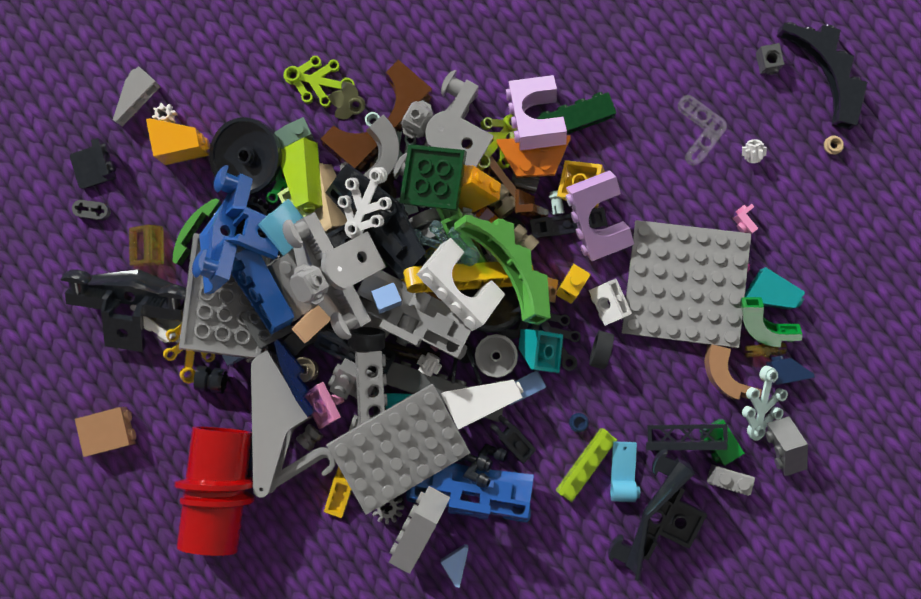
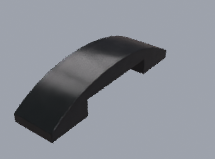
M604 207L592 209L589 215L590 228L597 229L607 226ZM571 214L529 220L532 236L536 239L576 233L578 228Z

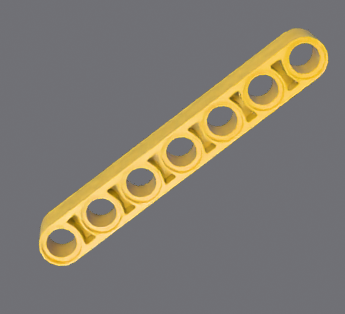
M499 262L455 264L452 270L453 282L458 290L480 289V287L491 280L498 287L513 286ZM423 266L409 267L404 270L403 274L408 292H433L416 275Z

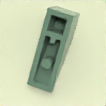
M304 117L274 132L279 140L281 149L303 137L311 141L314 140Z

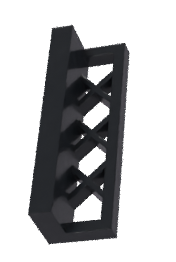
M329 321L319 331L314 347L342 361L346 358L355 363V351L357 350L350 349L347 346L348 340L338 337L336 333L327 331L328 328L333 330ZM384 348L380 351L390 358V360L386 359V365L382 366L383 374L387 376L397 354ZM375 366L368 367V370L376 372Z
M727 424L647 425L648 441L646 442V450H727L729 448ZM714 428H723L724 440H715L710 433ZM652 429H660L665 434L662 440H653ZM674 429H680L685 436L681 440H675L670 433ZM694 429H700L706 435L701 440H695L690 433Z

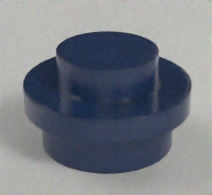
M575 413L569 419L570 428L575 432H583L588 427V418L582 413Z

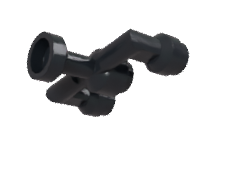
M487 443L479 452L478 457L468 454L458 460V462L466 460L472 463L463 477L475 482L478 487L485 489L488 488L491 478L484 473L478 474L475 472L476 470L481 472L490 471L493 461L487 457V454L494 456L495 460L505 462L508 456V451L504 448H496Z

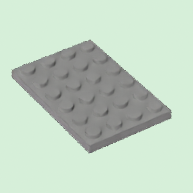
M194 233L179 349L254 359L261 354V349L258 348L241 319V314L253 309L232 275H230L229 281L216 292L208 295L204 293L203 276L199 275L195 278L192 273L193 261L201 251L200 234ZM237 245L236 253L246 248ZM261 255L265 264H270L271 259Z
M433 384L326 444L366 515L470 454Z

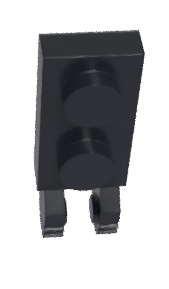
M500 415L498 417L499 421L507 428L502 432L498 426L492 424L490 429L519 462L524 464L536 449L515 425Z

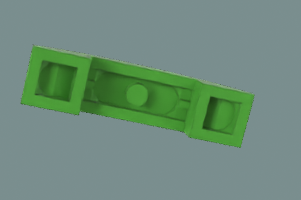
M216 198L204 204L187 220L175 243L173 262L175 264L183 265L191 253V250L186 247L206 216L211 218L214 216L222 204L220 200Z

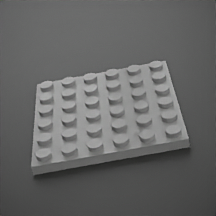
M635 220L634 245H632L626 292V301L632 314L623 318L622 334L739 348L742 324L741 298L745 296L751 233Z

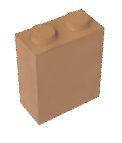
M118 407L75 419L83 457L136 444V432L130 422L132 415L127 407Z

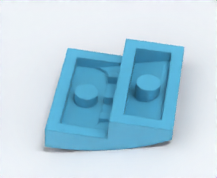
M287 199L272 213L268 214L258 226L280 253L285 255L293 247L284 237L283 224L286 220H292L294 224L302 219L303 216L292 202Z

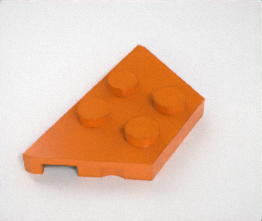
M567 135L566 145L520 150L519 143H515L514 138L497 139L496 142L516 178L555 176L571 135Z

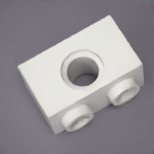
M617 279L589 290L591 300L596 305L599 317L604 325L632 314Z

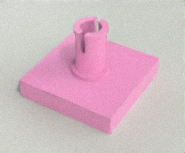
M324 382L317 384L302 395L319 430L341 417L336 405L342 404L344 398L338 397L335 394L330 395Z

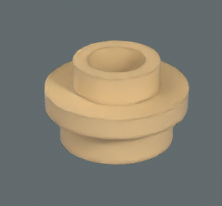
M830 136L824 141V149L828 154L836 155L843 149V140L838 136ZM831 143L835 144V149L831 147Z

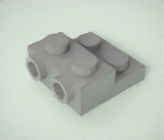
M345 358L342 364H337L333 371L334 375H332L328 382V386L331 387L329 391L344 399H347L349 394L357 399L356 363ZM368 369L366 371L368 376H372L375 374L374 372ZM371 386L368 389V395H371L375 386Z

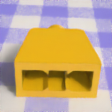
M573 263L559 286L556 295L572 304L588 280L590 273Z

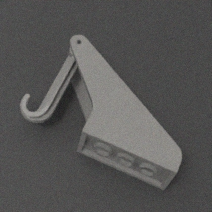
M266 350L254 358L251 363L253 491L257 497H265L269 493L274 492L276 487L323 458L330 460V465L322 471L323 476L330 473L336 465V461L329 449L320 447L282 470L293 431L301 424L313 418L276 353Z

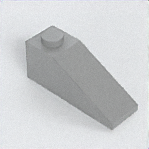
M139 66L133 69L125 80L113 120L121 127L161 87Z

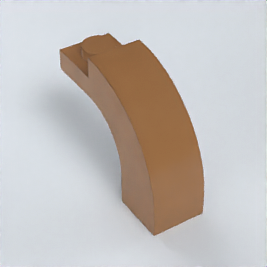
M713 344L707 345L705 369L712 385L721 394L731 399L739 400L741 393V397L749 399L746 396V392L751 386L738 383L729 373L728 361L731 349Z

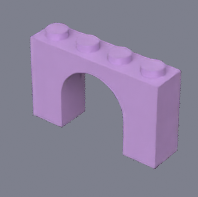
M554 75L509 81V89H506L507 101L510 100L511 102L508 103L509 114H513V117H511L512 129L516 128L514 140L515 143H519L520 150L566 145L567 130L564 117L534 119L524 113L531 106L555 103L557 101V87Z
M610 170L566 187L568 192L566 200L573 209L571 217L574 223H577L576 234L579 240H582L581 250L584 256H588L591 261L634 245L631 230L624 221L604 229H593L589 226V215L592 209L598 203L621 194L617 178Z

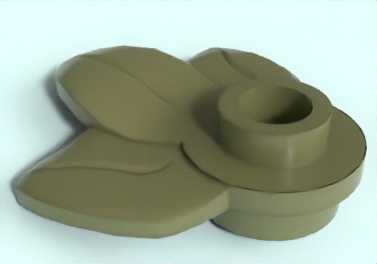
M342 82V91H335L328 95L331 103L337 107L335 117L339 119H348L352 114H360L365 109L364 99L358 96L357 88L349 82ZM353 102H358V103H359V106H358V107H354V106L352 105V103H353Z

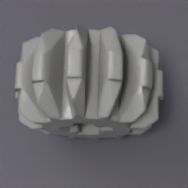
M394 498L390 500L389 506L392 505L393 508L389 512L385 511L386 508L383 509L384 504L377 508V511L373 512L372 515H380L378 522H381L384 517L385 524L389 523V518L395 523L397 521L396 516H402V513L398 510H403L404 505H398V503H401L403 499L399 498L396 500Z

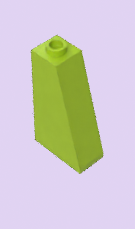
M303 137L281 149V167L296 209L302 210L304 213H312L323 206L318 143Z

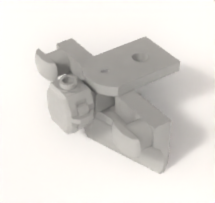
M453 70L445 77L441 87V94L443 96L447 92L456 97L445 111L439 112L434 116L431 105L422 100L411 103L402 119L403 134L411 139L425 136L426 142L424 146L466 150L465 165H473L477 168L494 136L464 120L469 112L471 102L478 97V85L469 80L463 82L455 78L457 70ZM465 139L471 140L473 145L471 148L465 149L461 145L462 141ZM407 153L403 154L395 164L393 171L395 179L399 175H404Z
M315 212L303 217L294 224L292 220H286L282 228L283 234L287 242L294 249L297 268L294 269V275L291 276L289 284L297 300L305 304H318L330 317L331 326L338 337L342 339L351 338L352 335L349 330L362 327L371 321L353 285L386 267L368 231L333 248ZM358 253L363 256V263L358 260Z
M382 270L363 279L357 294L368 314L382 320L379 327L396 336L397 343L405 347L407 344H411L419 348L421 342L424 341L459 360L464 357L467 350L465 343L471 330L444 302L425 292H408L405 282ZM394 283L402 300V305L379 314L371 291Z

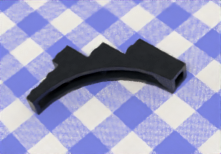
M784 22L778 29L777 37L791 41L804 49L818 63L829 82L833 97L832 126L851 130L858 124L868 82L862 81L859 77H849L854 56L849 55L846 51H836L841 30L833 25H822L815 31L812 27L804 28L797 26L793 22Z

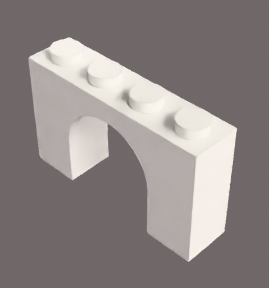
M450 238L437 248L416 275L473 331L485 324L505 293L491 280L480 287L474 297L462 294L453 282L452 270L464 251Z

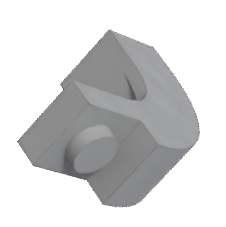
M383 114L366 129L377 143L379 150L376 163L364 174L368 179H370L369 173L371 169L376 167L384 168L388 175L394 168L399 155V141L396 131ZM375 172V178L378 179V174Z

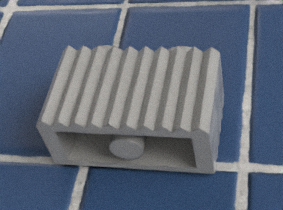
M711 465L707 478L708 484L747 496L751 495L755 481L753 476L716 465Z

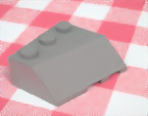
M291 249L287 254L281 255L267 265L288 306L294 312L293 321L318 305L305 304L298 301L289 284L291 276L294 275V269L297 268L294 249Z

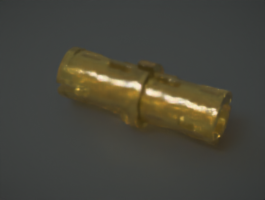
M781 342V347H773L763 343L761 345L745 346V351L753 352H745L746 358L757 356L766 358L770 355L786 354L787 349H779L786 347V344Z

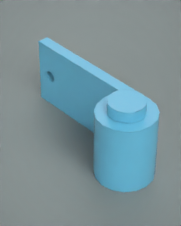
M613 441L611 501L636 502V499L640 498V487H637L635 482L636 442Z

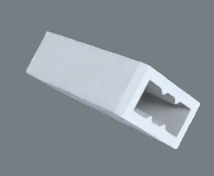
M514 380L446 391L441 393L457 428L460 429L523 398L521 393L524 391L519 382L515 383Z

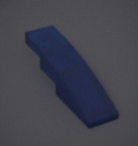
M277 339L274 344L285 380L307 417H311L317 411L306 399L305 395L311 391L299 377L305 370L283 342Z

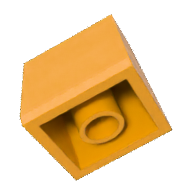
M150 118L146 119L153 157L164 165L209 156V140L196 128Z
M465 165L459 209H463V207L472 209L471 213L498 201L500 199L501 183L475 166Z

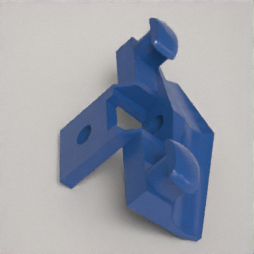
M228 165L220 168L214 179L215 191L218 193L222 190L227 195L199 235L201 251L195 257L192 265L193 276L195 278L199 275L203 276L204 293L207 295L216 292L229 281L237 245L273 260L277 258L279 251L265 233V238L258 235V230L262 231L258 224L266 215L247 208L253 179L241 173L237 177L227 173ZM243 219H246L242 235L237 234L234 237L236 227ZM220 228H224L228 236L223 235Z
M453 463L406 492L407 501L416 503L421 491L425 493L428 486L450 497L446 505L448 506L447 513L478 517L487 520L490 514H495L512 521L528 522L531 516L530 500L534 475L490 470L489 472L476 470L475 473H484L491 478L488 488L485 489L478 487L475 482L463 477L469 466ZM461 494L480 497V502L462 501L460 497Z

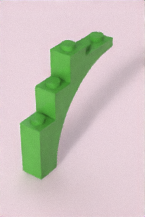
M464 215L454 223V230L480 243L496 258L507 273L518 297L522 321L539 325L550 319L548 277L536 270H532L531 249L515 244L514 223L499 218L490 223L487 220H481L472 215Z

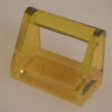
M150 224L130 227L129 266L164 264L163 227ZM137 232H143V260H137Z

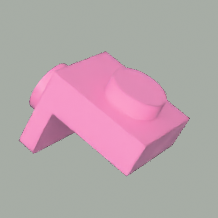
M753 204L748 207L745 205L740 207L736 211L738 215L733 218L737 223L738 230L742 233L752 234L758 229L746 214L754 208Z

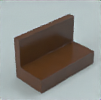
M520 189L515 190V213L530 219L548 217L547 209L535 205V196Z

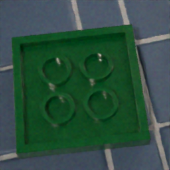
M408 144L399 203L458 211L467 151Z

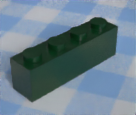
M599 92L588 100L582 98L575 101L574 105H562L557 108V111L551 113L550 111H545L539 114L537 119L564 117L568 135L613 119L617 112L609 92L604 94Z

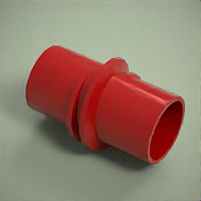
M192 427L186 479L175 481L174 487L184 491L183 497L180 498L182 509L177 540L178 550L209 556L232 555L238 552L243 506L251 504L255 498L253 493L246 491V489L253 487V478L247 476L252 432L219 427Z

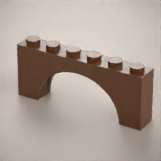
M398 59L386 71V81L393 88L396 97L394 108L387 119L396 132H401L403 130L402 119L411 103L422 100L429 103L432 99V88ZM333 125L321 138L322 146L344 165L349 163L360 172L368 166L367 162L372 157L376 158L379 154L377 143L368 132L348 133Z

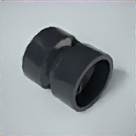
M198 366L194 375V389L205 392L210 389L213 393L223 394L228 379L227 369L214 368L212 370L211 367Z

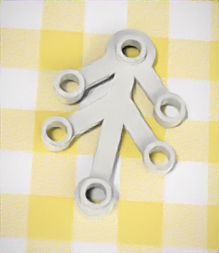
M382 167L371 169L369 173L370 182L363 198L359 190V181L356 178H349L345 182L346 188L351 190L357 209L354 216L351 208V198L347 195L338 198V205L344 209L347 218L345 232L350 238L363 234L364 229L380 227L384 223L381 215H374L370 220L362 222L365 214L380 209H389L392 205V201L388 197L380 198L378 202L370 204L378 184L385 182L387 179V172ZM375 172L378 174V179L375 178ZM351 181L354 182V187H351ZM344 198L346 199V202H347L346 205H344V203H343V199H344ZM384 200L387 202L386 207L383 205ZM375 218H378L379 224L375 223Z

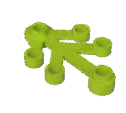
M312 56L308 62L300 67L290 66L285 69L283 75L285 81L290 85L296 86L305 104L312 103L313 96L305 89L302 82L310 83L320 99L321 106L324 108L330 107L331 101L320 85L340 90L342 82H349L355 86L350 78H344L341 81L322 78L330 72L339 71L340 65L334 59L311 75L304 73L311 68L317 69L321 67L322 61L318 56ZM319 60V63L314 65L313 61ZM332 64H337L336 68H331ZM293 73L297 74L294 79L290 78ZM310 95L309 100H304V97ZM324 99L329 100L327 104L322 103Z
M512 114L505 116L503 120L486 117L481 121L480 125L484 130H489L492 127H501L502 130L500 132H488L494 138L481 159L482 165L478 164V169L484 170L489 167L491 163L490 157L498 148L497 139H506L508 134L509 139L514 138L516 128L512 129L510 125L511 117H513ZM499 148L500 159H498L497 164L501 169H505L510 165Z

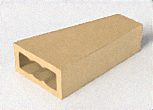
M319 163L323 206L314 212L327 234L346 224L347 218L325 193L336 178L332 164Z

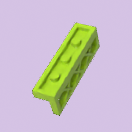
M600 428L558 485L556 491L572 502L612 448L613 441H617V439L604 428Z

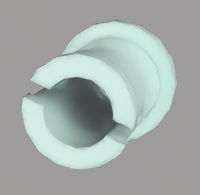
M558 190L550 192V196H548L551 198L553 215L565 213L563 201L557 197Z

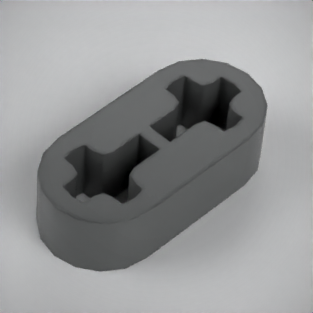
M77 200L72 205L73 214L85 219L104 221L111 214L110 208L101 202ZM82 206L89 209L88 211H78L79 207L81 208ZM102 208L104 210V213L101 214L94 212V209L101 210Z

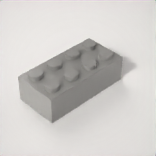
M428 486L425 493L421 491L416 500V503L419 505L415 504L408 515L410 517H407L402 530L395 540L398 544L395 542L389 552L392 554L389 563L409 574L411 573L450 499L449 496Z

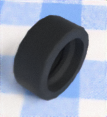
M359 327L349 330L352 336L348 339L347 346L350 349L372 352L385 348L386 332L384 330L373 327Z
M600 330L597 332L590 355V366L600 369L607 367L613 348V334Z

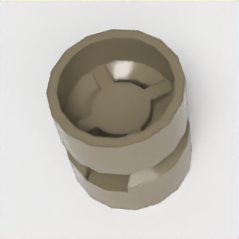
M501 184L500 199L490 204L489 207H494L496 216L499 219H504L515 210V198L509 196V190L504 184Z
M521 224L514 229L516 245H521L532 251L539 243L534 236L527 235V230Z
M300 357L291 364L290 373L298 382H312L318 377L319 365L311 358Z

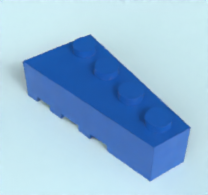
M248 249L236 253L231 275L270 334L272 335L290 325L294 319V312L288 306L261 254Z

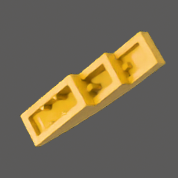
M339 466L324 512L342 518L352 489Z

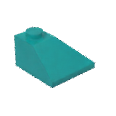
M521 329L519 350L529 367L533 370L559 373L563 335L540 330Z

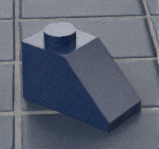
M783 355L771 357L772 361L766 362V366L775 368L778 372V378L775 382H772V385L815 378L814 373L791 358L784 359Z

